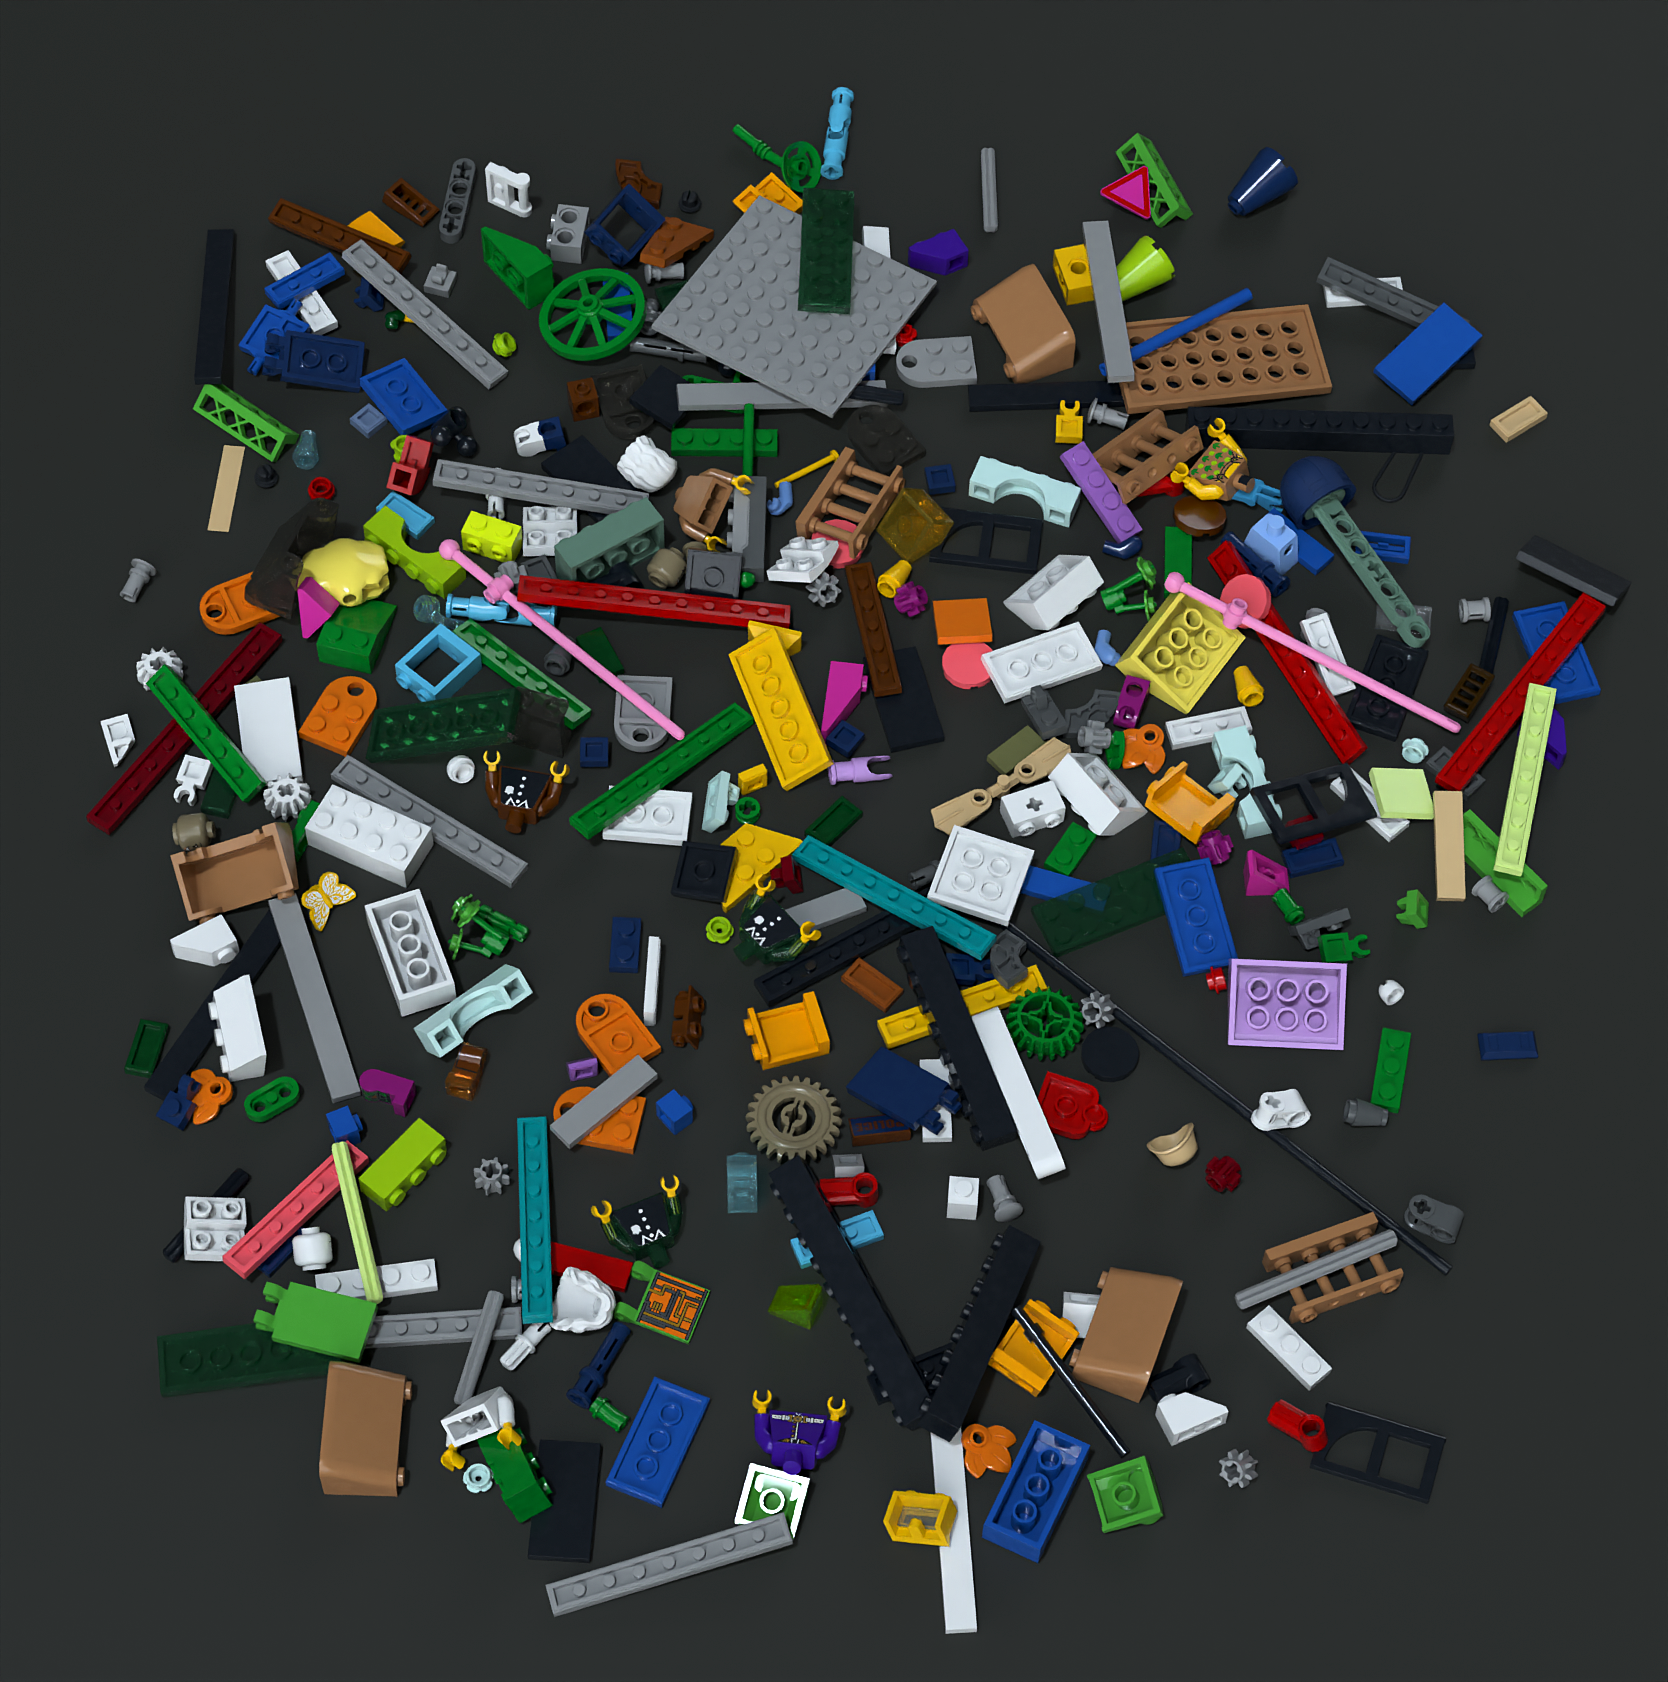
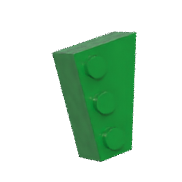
M512 1427L521 1436L522 1442L517 1446L511 1441L509 1445L510 1450H507L497 1439V1435L502 1429L500 1428L496 1432L478 1438L477 1441L487 1464L493 1472L492 1476L496 1484H499L503 1501L518 1522L522 1523L553 1506L548 1497L552 1490L544 1476L539 1479L535 1470L539 1469L540 1466L532 1451L527 1454L524 1445L528 1441L521 1428L514 1429Z

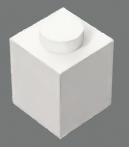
M950 1176L946 1218L976 1220L979 1178Z

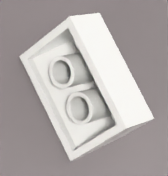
M1058 555L1003 603L1031 628L1050 631L1060 624V620L1063 617L1075 612L1079 607L1078 604L1084 599L1096 594V589L1104 581L1089 556Z
M1067 753L1048 776L1051 781L1053 780L1059 794L1066 797L1071 803L1072 810L1078 815L1083 816L1089 823V829L1099 836L1115 835L1148 812L1097 754Z
M244 975L214 991L213 1002L208 1003L211 1020L216 1019L218 1029H214L215 1042L217 1046H222L224 1054L220 1056L222 1073H228L230 1082L264 1076L267 1054L250 976Z

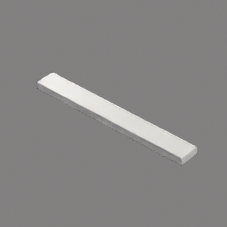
M961 1428L950 1442L930 1432L935 1493L951 1496L957 1509L950 1532L949 1547L939 1546L945 1633L977 1632Z

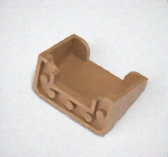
M1034 264L1022 267L973 300L971 314L975 321L978 320L981 324L988 322L1006 353V363L1003 365L1007 378L1013 380L1014 384L1029 383L1073 367L1076 345L1073 329Z
M274 822L262 826V829L254 830L252 833L208 847H200L188 852V854L183 851L170 855L189 921L199 920L200 925L215 918V915L277 896L278 900L295 896L294 890L299 889L293 835L289 823Z
M1110 1267L1109 1272L1103 1271L1097 1285L1098 1288L1102 1289L1085 1340L1081 1350L1074 1349L1069 1366L1074 1367L1072 1372L1074 1377L1078 1381L1139 1403L1153 1370L1183 1281L1172 1276Z
M330 1361L319 1462V1475L324 1494L398 1497L399 1486H404L405 1467H399L398 1459L402 1411L406 1400H411L412 1382L407 1381L406 1375L343 1361Z

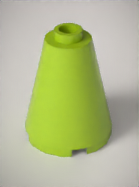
M1149 236L1141 237L1116 267L1122 302L1166 283L1175 277L1172 274L1175 270L1170 259L1162 248L1157 250L1152 246L1155 241Z

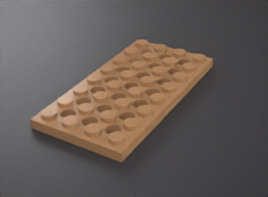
M1308 304L1227 312L1168 343L1169 345L1162 346L1133 362L1134 381L1119 382L1127 414L1152 412L1156 408L1164 411L1331 393L1332 390L1331 380ZM1191 316L1126 322L1129 345L1132 343L1140 344ZM1288 327L1291 330H1293L1294 333H1286L1282 330V328ZM1265 330V332L1269 333V335L1262 336L1258 334L1257 331ZM1232 333H1240L1244 338H1235ZM1214 335L1219 340L1211 341L1206 336ZM1189 338L1194 342L1191 344L1184 343L1181 339ZM1296 348V350L1300 351L1301 353L1293 354L1289 352L1288 349ZM1263 351H1271L1275 356H1266ZM1245 353L1250 358L1242 359L1237 354ZM1220 356L1221 358L1225 359V361L1218 362L1215 361L1212 357ZM1194 358L1199 364H1190L1187 359ZM1170 361L1174 366L1166 367L1161 362ZM1142 363L1149 368L1142 370L1136 365ZM1302 369L1307 374L1299 375L1294 370ZM1276 371L1281 377H1272L1269 372ZM1251 374L1256 379L1248 380L1243 375ZM1224 376L1227 379H1229L1230 382L1224 383L1221 382L1218 378ZM1200 379L1201 381L1205 382V384L1196 385L1193 382V380ZM1176 382L1180 387L1172 388L1167 383ZM1149 384L1154 387V390H1145L1142 388V385Z

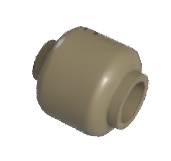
M673 547L670 549H659L647 565L649 580L662 589L676 586L686 571L687 565L683 559V553Z
M204 813L181 815L177 819V823H173L174 842L185 851L208 847L211 844L212 838L216 837L214 821H209Z

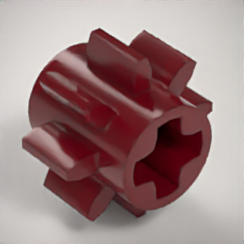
M1214 1156L1206 1165L1205 1173H1207L1205 1179L1214 1190L1222 1192L1227 1188L1232 1192L1240 1183L1239 1179L1242 1176L1239 1172L1241 1168L1233 1158L1224 1156L1219 1160Z

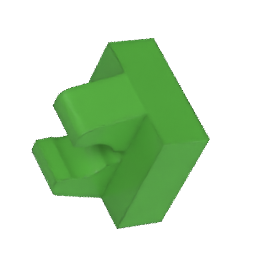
M1418 889L1407 891V897L1397 901L1401 910L1406 909V911L1402 914H1396V918L1401 924L1414 925L1416 929L1426 928L1428 925L1429 902Z

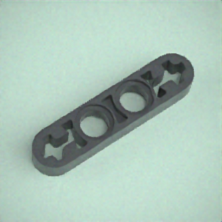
M461 158L453 164L440 219V238L448 244L457 243L462 239L475 184V163L467 158ZM464 169H467L465 179L461 178V173ZM459 187L467 190L463 194H455L453 192ZM458 207L462 209V212L451 214L449 210ZM451 223H453L455 229L452 230V233H448Z

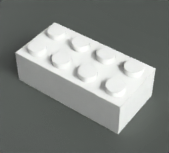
M333 784L305 826L308 845L405 888L408 887L434 845L431 827Z
M416 889L365 905L367 923L401 1016L403 1017L455 1000V984L420 890Z

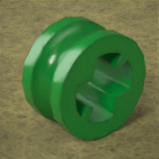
M752 797L739 799L735 805L737 821L743 825L745 823L755 824L760 817L759 802ZM746 808H751L749 815L744 814Z

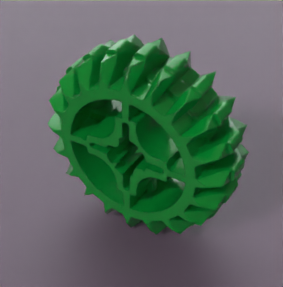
M1049 985L1046 991H1042L1037 986L1035 993L1027 989L1024 992L1025 997L1018 995L1015 998V1003H1011L1009 1006L1010 1013L1006 1016L1007 1029L1013 1043H1018V1052L1026 1049L1028 1058L1033 1054H1037L1039 1061L1043 1059L1044 1055H1048V1058L1052 1061L1056 1053L1063 1058L1066 1050L1072 1052L1075 1043L1080 1042L1084 1025L1082 1023V1012H1079L1078 1003H1072L1071 994L1062 997V989L1054 993ZM1047 1016L1046 1023L1048 1024H1046V1029L1043 1030L1042 1022H1044V1017Z

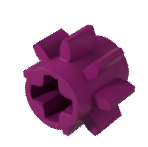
M913 581L896 589L898 594L894 596V603L899 612H907L908 616L912 617L926 609L924 605L928 602V596L921 585L914 586Z
M1213 830L1201 836L1202 842L1198 843L1199 847H1197L1201 859L1209 857L1211 864L1214 865L1229 859V852H1232L1231 848L1234 846L1229 834L1223 836L1220 830Z

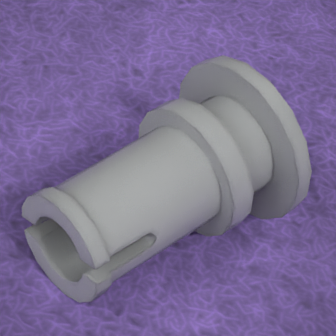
M683 262L672 263L666 268L645 263L644 276L646 283L650 284L651 279L656 281L661 279H683Z
M1095 398L1087 414V423L1090 424L1091 419L1097 420V424L1103 422L1124 430L1129 414L1108 408L1107 404L1104 403L1103 406L1097 404L1098 399Z
M136 558L131 562L134 568L130 569V577L120 592V596L124 597L123 599L133 603L136 602L144 583H148L150 580L149 575L154 576L157 572L151 564Z
M995 1175L989 1178L987 1186L995 1201L993 1203V1207L996 1210L994 1214L995 1219L998 1222H1008L1020 1216L1023 1212V1207L1020 1203H1017L1014 1195L1010 1194L1005 1177L1003 1175Z

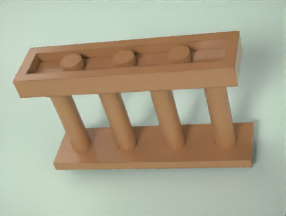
M1156 408L1092 455L1111 483L1117 485L1122 503L1126 505L1172 472L1177 463H1184L1204 447L1197 426L1194 425L1183 434L1168 429L1164 412ZM1161 438L1171 441L1163 448L1154 445ZM1142 452L1152 455L1144 462L1134 459ZM1122 466L1132 469L1124 476L1115 473Z
M845 447L795 521L797 537L810 539L813 533L820 532L848 542L850 558L855 559L860 550L863 551L866 548L869 536L896 495L903 491L905 479H903L902 466L897 465L891 476H887L858 466L855 450ZM855 475L883 485V488L876 495L846 483L850 477ZM843 494L869 503L871 506L866 514L833 502L837 496ZM832 513L859 524L852 533L821 522L825 514Z
M1374 1212L1267 1249L1265 1250L1262 1263L1266 1272L1276 1270L1283 1274L1292 1270L1291 1266L1295 1262L1303 1260L1309 1263L1319 1259L1320 1253L1329 1250L1336 1252L1345 1248L1348 1243L1360 1242L1372 1237L1375 1234L1378 1220ZM1380 1253L1369 1257L1377 1277L1362 1282L1354 1264L1342 1268L1351 1285L1349 1287L1334 1291L1328 1276L1324 1275L1316 1279L1324 1296L1307 1301L1301 1286L1289 1290L1296 1303V1306L1292 1307L1289 1320L1291 1324L1298 1321L1306 1323L1315 1319L1320 1313L1381 1291L1384 1294L1390 1293L1400 1285L1403 1276L1402 1268L1389 1272Z

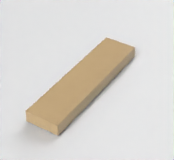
M1434 791L1436 901H1465L1462 791Z

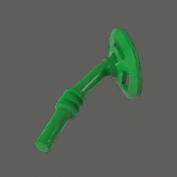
M740 124L735 125L732 132L752 147V151L762 160L766 159L781 168L784 181L790 189L795 192L805 193L811 191L818 184L821 176V160L817 150L810 143L805 141L794 142L786 148L781 157L773 152V149L770 146L768 147V144L764 143L763 140L755 138ZM798 148L797 154L788 158L789 153ZM806 152L809 154L811 158L812 168L808 157L805 155ZM806 175L809 176L810 180L805 185L800 186L799 180L804 179Z

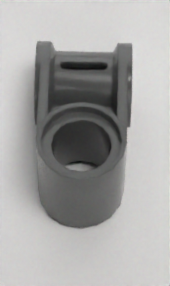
M1421 1194L1412 1197L1403 1219L1406 1226L1411 1230L1428 1235L1439 1242L1451 1244L1456 1240L1464 1219V1213L1455 1206L1444 1204Z

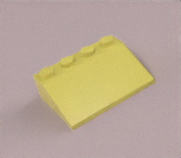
M1179 591L1178 593L1169 594L1115 666L1125 676L1130 675L1151 681L1150 694L1180 712L1188 714L1246 637L1238 629L1233 630L1223 625L1224 617L1219 611Z

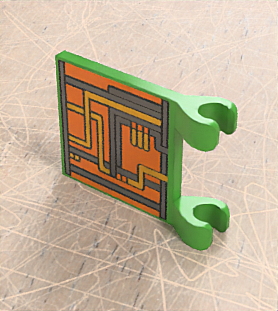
M635 1261L631 1276L637 1280L648 1281L649 1284L638 1310L626 1303L618 1302L615 1307L614 1318L622 1322L634 1323L689 1344L710 1290L655 1270L642 1261Z

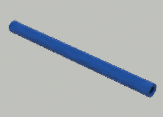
M1245 288L1130 348L1132 362L1252 300L1251 291ZM1103 362L1099 365V369L1103 376H1107L1105 363Z

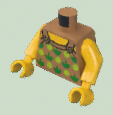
M1216 418L1214 422L1219 430L1214 429L1209 424L1207 433L1211 437H1218L1220 441L1214 440L1190 470L1186 464L1182 462L1177 463L1170 477L1174 483H1185L1184 487L1200 500L1220 499L1229 501L1238 490L1250 493L1255 486V479L1249 477L1247 458L1230 434L1226 435L1224 433L1225 422L1221 418Z

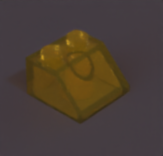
M902 488L876 530L903 560L911 564L940 545L954 522L924 489Z

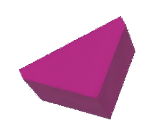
M306 577L297 589L303 638H309L332 616L340 604L312 577Z
M1254 850L1247 852L1243 870L1246 896L1274 895L1283 888H1286L1290 893L1286 867Z

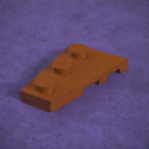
M665 217L666 220L656 230L642 250L640 262L666 268L681 259L687 250L691 249L694 251L699 248L700 242L712 240L714 230L684 222L676 217Z

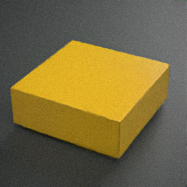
M763 763L738 773V787L742 795L767 786V769Z

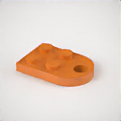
M268 566L212 587L203 595L200 602V613L204 625L211 631L223 635L235 634L257 626L259 622L264 623L289 613L288 606ZM213 610L222 612L220 616L215 618L208 616L209 612Z
M355 676L341 677L331 682L325 688L298 731L299 738L342 756H350L377 711V696L373 686L368 681ZM353 688L363 690V693L358 696L349 694Z
M598 994L588 998L579 1007L576 1014L578 1035L593 1056L597 1058V1061L609 1077L637 1055L646 1062L661 1053V1046L629 1004L622 998L612 994ZM598 1006L602 1007L605 1012L601 1016H593L589 1013L590 1009Z
M576 1087L563 1093L554 1106V1122L562 1116L560 1113L563 1109L567 1107L572 1108L596 1088ZM635 1096L577 1144L634 1154L646 1106V1098Z

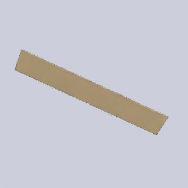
M224 445L207 530L229 532L245 447Z

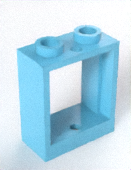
M440 623L395 664L396 680L404 689L413 691L423 704H429L437 710L482 669L481 654ZM436 648H440L460 665L434 687L414 672L413 669Z

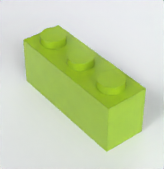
M418 1118L358 1178L361 1192L386 1212L393 1205H399L405 1198L406 1192L413 1185L417 1186L425 1178L426 1172L433 1165L441 1163L445 1158L447 1152L445 1138Z

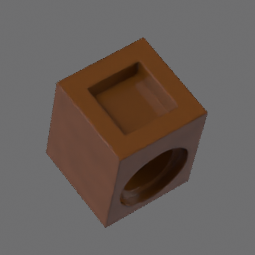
M593 378L567 382L568 404L573 421L577 422L599 417V399Z

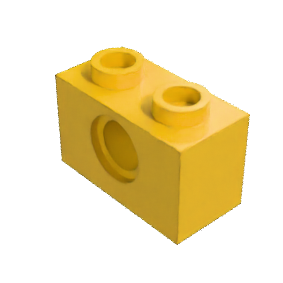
M1084 244L1054 250L1052 266L1066 305L1093 301L1094 297Z

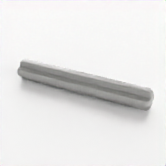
M983 148L981 150L984 230L987 233H994L998 230L995 150L993 148Z
M490 1290L487 1294L454 1397V1402L457 1405H461L473 1397L504 1300V1296L500 1292Z

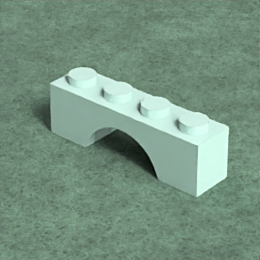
M980 456L970 479L969 496L994 504L998 499L1006 495H1026L1034 499L1041 506L1044 520L1069 528L1080 503L1081 488L1072 483H1064L1043 474L1039 475L1018 466H1011L993 458Z
M1246 725L1214 732L1211 747L1220 770L1223 767L1238 763L1244 770L1241 775L1248 784L1250 791L1254 787L1271 783L1266 781L1264 762L1262 758L1257 757L1255 738L1253 735H1249ZM1249 793L1247 797L1239 802L1237 818L1245 839L1272 833ZM1274 794L1268 795L1269 800L1282 820L1281 808L1273 800Z
M505 964L420 1023L414 1030L426 1051L441 1058L464 1041L465 1033L477 1021L496 1011L512 1008L533 992L520 969Z

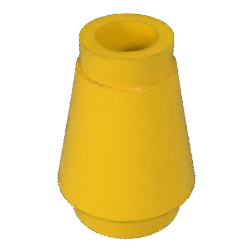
M899 560L898 563L879 576L877 583L879 592L888 598H893L898 594L896 589L906 583L912 571L911 565L905 560Z
M1247 666L1236 668L1233 675L1238 700L1247 707L1259 704L1264 697L1263 687Z

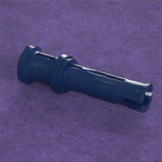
M1233 531L1224 535L1221 544L1225 540L1232 542L1248 568L1254 573V576L1264 581L1273 597H1278L1286 591L1290 585V578L1282 576L1275 569V565L1272 562L1264 561Z
M615 1322L612 1325L613 1327L589 1366H585L580 1370V1378L573 1389H569L566 1393L567 1398L581 1408L587 1409L591 1406V1398L597 1388H601L605 1382V1372L616 1357L625 1339L631 1333L630 1329L620 1322Z

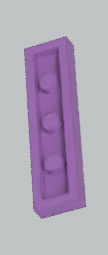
M1084 441L1060 456V459L1118 544L1143 530L1127 505L1122 503L1119 493Z

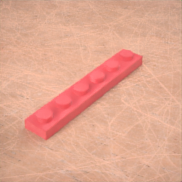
M347 1140L346 1143L348 1144L356 1176L369 1163V1157ZM333 1154L222 1256L223 1262L243 1279H246L341 1190Z

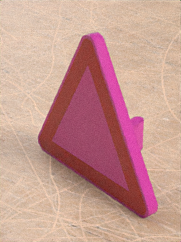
M1142 166L1102 188L1100 195L1148 220L1151 216L1148 167Z

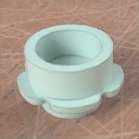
M1419 738L1406 739L1402 744L1404 747L1402 755L1408 762L1419 763L1429 753L1428 746Z
M473 1464L464 1473L463 1482L467 1484V1489L470 1492H485L492 1486L493 1472L483 1464ZM477 1477L482 1478L480 1481H476Z

